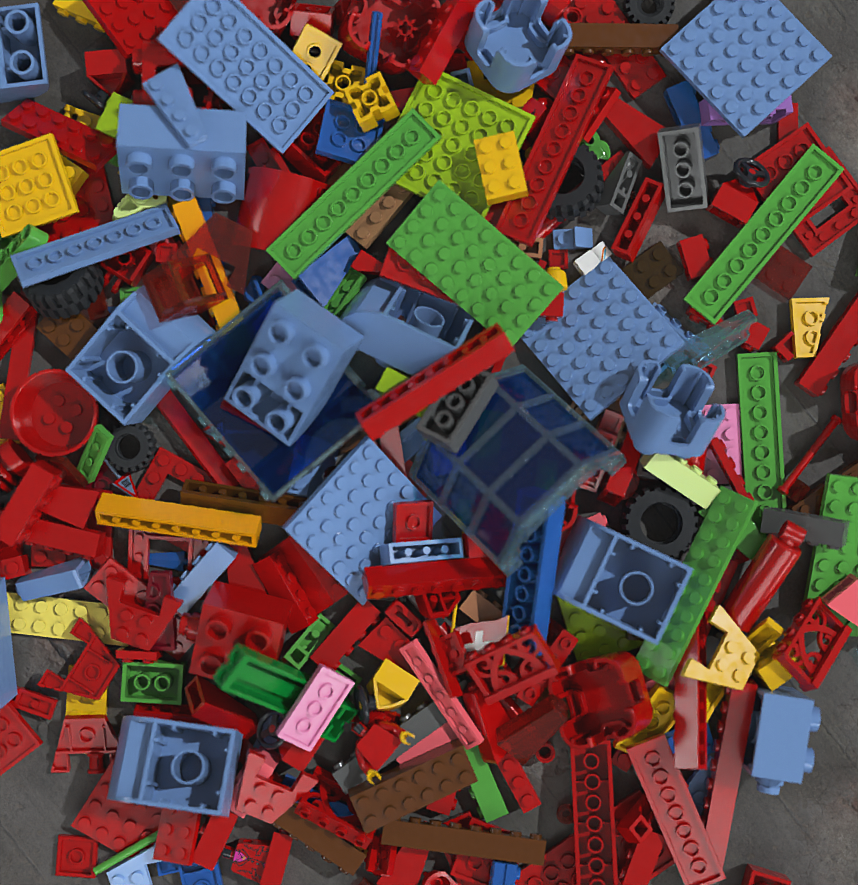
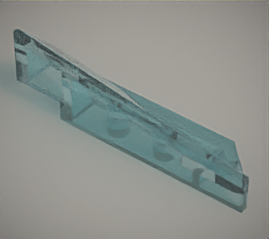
M750 310L741 312L684 340L685 345L664 362L673 377L682 364L694 365L703 369L747 341L750 336L748 330L753 323L758 321V318Z

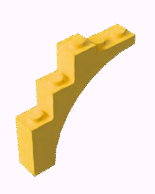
M768 617L753 627L748 635L745 636L760 654L772 642L782 636L785 629ZM707 682V722L725 694L723 686Z

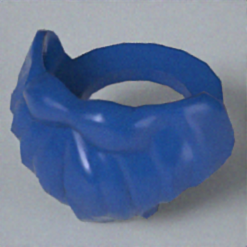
M254 275L251 277L250 283L245 289L244 301L264 307L271 300L268 298L265 287L261 283V276Z

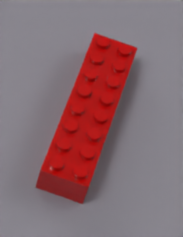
M608 739L587 749L570 747L577 885H618L611 740Z

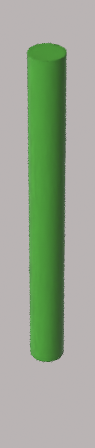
M158 830L93 868L94 873L98 875L155 842Z

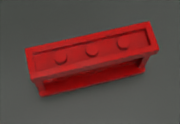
M819 596L812 599L808 598L802 603L800 612L793 617V623L784 632L782 641L775 646V652L772 655V658L777 660L800 684L799 687L803 692L819 688L852 632L848 625H844L827 608ZM814 612L818 614L815 615V620L812 618ZM804 633H817L819 653L809 652L806 654ZM792 649L794 651V654L791 655V657H798L799 661L794 662L789 657V653ZM813 657L815 660L812 663V659L809 660L808 658Z
M550 617L546 643L562 665L577 644L578 639L564 626ZM543 655L538 656L544 662H547ZM521 658L512 671L516 675L520 674V666L524 658ZM528 662V663L525 665V668H526L527 670L532 669L531 666H528L529 663H531V662ZM549 678L515 693L516 696L530 706H533L547 687Z
M533 624L521 627L514 634L508 633L504 635L500 641L495 643L493 641L489 642L481 650H472L466 655L463 666L469 671L489 706L559 674L561 662L551 651L539 632L537 625ZM532 639L536 643V649L530 652L531 643L525 646L522 642ZM540 651L547 662H544L540 657L537 656V654ZM504 654L524 658L520 666L519 675L509 670H499L500 660ZM483 660L486 661L487 665H482L481 667L485 670L491 669V672L480 671L476 664ZM528 662H531V663H529V665H528V666H531V667H532V669H530V670H527V669L525 668V665H526ZM499 675H507L510 679L504 681V676L499 677ZM491 677L492 687L489 686L485 678Z
M316 766L312 775L318 777L319 781L315 785L318 787V793L310 792L309 790L300 798L294 813L303 819L317 824L320 828H324L336 834V836L344 838L357 847L367 849L376 829L367 834L362 830L363 826L349 794L344 793L331 772ZM309 798H318V799H319V800L313 801L312 804L309 803V802H307V799H309ZM340 799L347 802V806L353 815L337 817L329 802H336Z

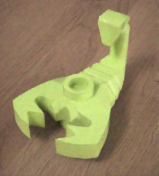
M127 194L115 207L112 220L115 221L165 203L168 204V197L158 195L156 200L153 199V196L149 199H136Z

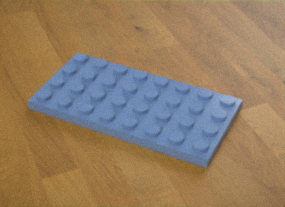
M189 0L157 37V40L234 111H246V122L281 154L287 150L334 94V91L239 0Z

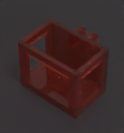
M210 253L167 261L141 277L160 323L171 321L184 315L201 314L229 299ZM206 266L216 293L206 296L200 295L192 273Z

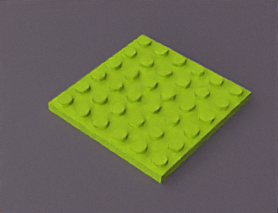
M445 72L442 73L436 85H425L418 80L397 123L414 108L442 139L404 174L395 185L424 198L440 179L485 218L491 205L487 203L474 140L514 131L519 151L536 116Z

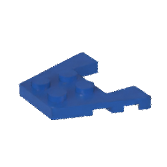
M166 861L156 862L159 876L179 872L182 885H224L219 862H217L213 871L194 862L192 866Z

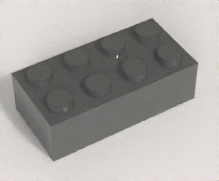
M696 123L659 129L658 141L667 213L708 208L709 194L701 124Z
M483 370L471 380L458 386L454 391L447 393L435 403L430 404L416 426L422 437L457 454L499 386L494 375Z

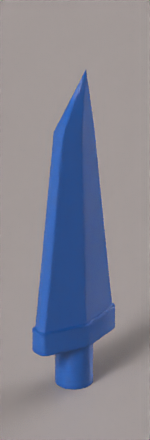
M186 551L150 553L149 565L184 571L185 565L188 566V558L186 557Z

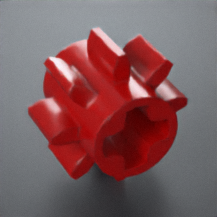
M405 15V20L402 21L397 18L399 24L393 27L394 30L399 32L396 37L400 38L403 36L404 42H407L408 37L415 39L414 31H419L417 27L413 26L416 20L408 21L407 15ZM405 24L411 28V30L407 31V34L401 30L402 27H405Z

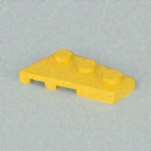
M830 297L792 298L789 300L791 330L794 333L792 335L793 359L816 357L821 336L820 330L826 314L824 313Z

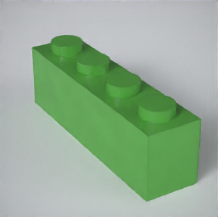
M478 745L468 750L465 749L478 780L471 784L469 792L473 800L477 799L479 806L476 808L480 818H485L486 823L509 814L488 763L482 760Z

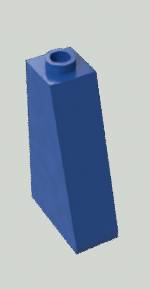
M349 235L312 263L296 280L293 279L291 282L298 290L324 307L360 253L361 249L358 243Z

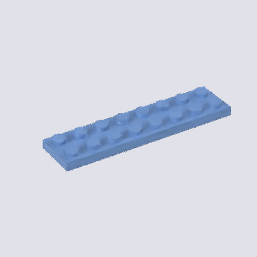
M165 203L11 255L10 257L24 288L180 234V230Z

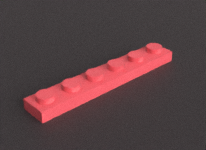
M417 638L403 645L399 649L465 749L468 750L481 744L484 741L483 736L458 699L449 697L445 691L442 675Z

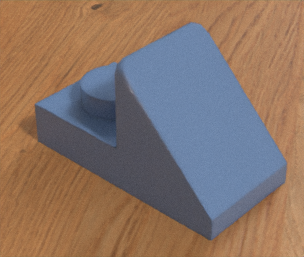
M574 226L573 229H558L552 232L554 250L593 249L592 228Z

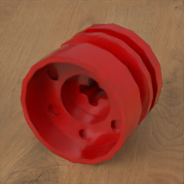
M7 438L0 444V488L8 493L14 490V486L20 484L18 475L23 478L33 463V460L26 451L10 438Z

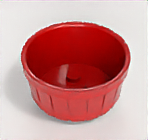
M46 369L30 375L18 386L11 400L10 421L12 422V429L15 435L18 436L19 441L37 454L50 457L70 454L80 449L89 441L95 425H98L99 407L97 400L65 370Z

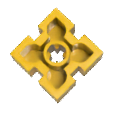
M334 60L325 77L326 81H328L325 83L334 91V94L329 99L350 105L344 90L339 86L346 84L349 87L357 82L360 86L363 85L366 68L352 65L351 69L345 68L344 62Z
M380 71L365 78L367 83L361 86L357 82L343 89L364 133L378 127L377 121L383 118L388 122L401 115Z

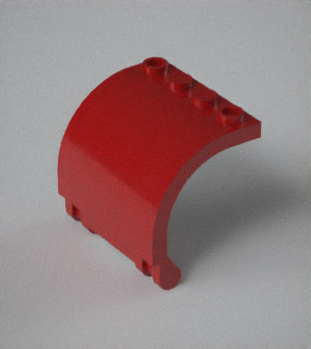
M249 167L247 172L249 174L248 181H245L244 200L241 202L237 223L234 227L235 236L231 240L230 245L266 251L331 185L282 170Z

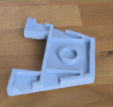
M155 843L154 846L143 849L132 858L129 857L110 867L107 871L110 885H153L147 864L161 862L160 860L152 859Z

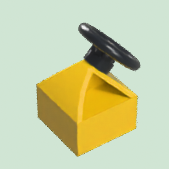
M385 659L378 666L366 685L369 695L365 694L361 685H356L354 688L355 707L358 709L357 715L360 722L364 725L369 723V711H391L400 708L408 701L420 680L393 662Z

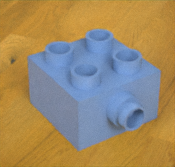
M756 682L758 686L742 767L758 781L757 791L779 795L780 786H784V781L802 784L803 772L811 773L813 769L814 750L807 747L809 732H817L821 719L820 708L813 706L814 700L792 687L779 686L775 690L770 691Z

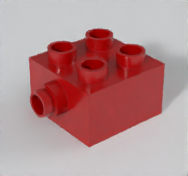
M215 580L203 603L202 612H194L193 615L184 612L179 624L178 634L186 635L187 640L195 642L189 673L213 679L222 664H227L229 661L227 656L237 643L279 661L293 601Z

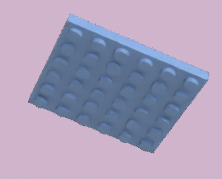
M714 0L660 49V53L742 139L832 57L824 46L779 0Z
M607 257L603 262L600 261L592 271L585 276L582 275L564 291L563 317L558 319V322L546 321V318L538 317V320L534 321L521 336L524 343L590 421L624 394L640 362L656 360L659 364H662L685 345V341L610 257Z
M365 436L282 528L360 604L364 605L368 600L366 599L362 582L364 567L381 566L379 546L393 543V503L427 499L375 443ZM433 506L434 526L442 515Z

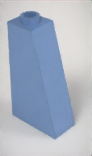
M79 557L21 576L15 583V588L22 600L28 601L83 588L94 574V571L88 559Z

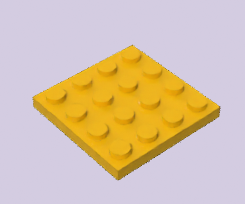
M49 133L0 151V234L2 238L19 234L28 224L39 227L80 212L54 134Z

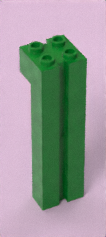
M237 643L227 656L229 661L226 665L222 664L213 679L222 690L287 715L312 676ZM347 696L320 736L321 738L335 743L344 731L343 725L346 722L350 723L357 714L358 709Z

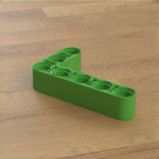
M30 224L26 225L0 253V323L3 319L1 293L18 276L10 256L47 244L49 235L46 232Z

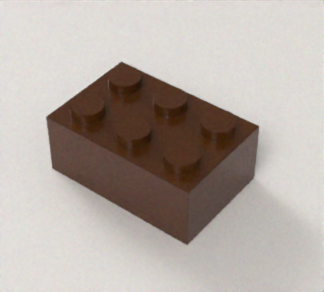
M81 311L80 314L76 316L71 315L70 318L66 319L62 317L60 319L45 317L36 326L72 361L100 329Z

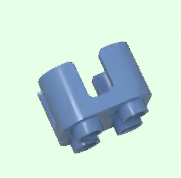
M482 0L477 5L467 30L464 44L467 52L497 90L504 93H516L552 74L558 67L571 41L572 30L564 18L555 21L550 32L541 21V16L549 0H504L502 6L494 12L495 4L492 0Z
M656 360L640 362L620 400V408L634 447L645 455H652L654 453L669 454L683 459L701 456L726 415L723 405L712 404L706 416H702V410L714 390L712 378L707 372L697 366L682 364L677 369L666 389L652 388L661 372L660 364Z

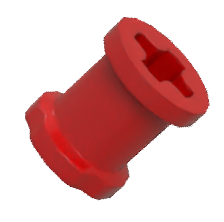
M105 753L87 754L89 757L88 774L105 772L106 768L103 767V756Z

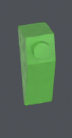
M319 613V619L304 631L280 662L299 670L335 625Z

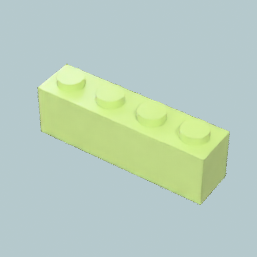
M654 453L652 455L644 454L639 460L646 470L704 509H707L721 492L717 486L718 481L710 475L704 476L700 468L694 464L691 467L687 464L688 461L675 455Z

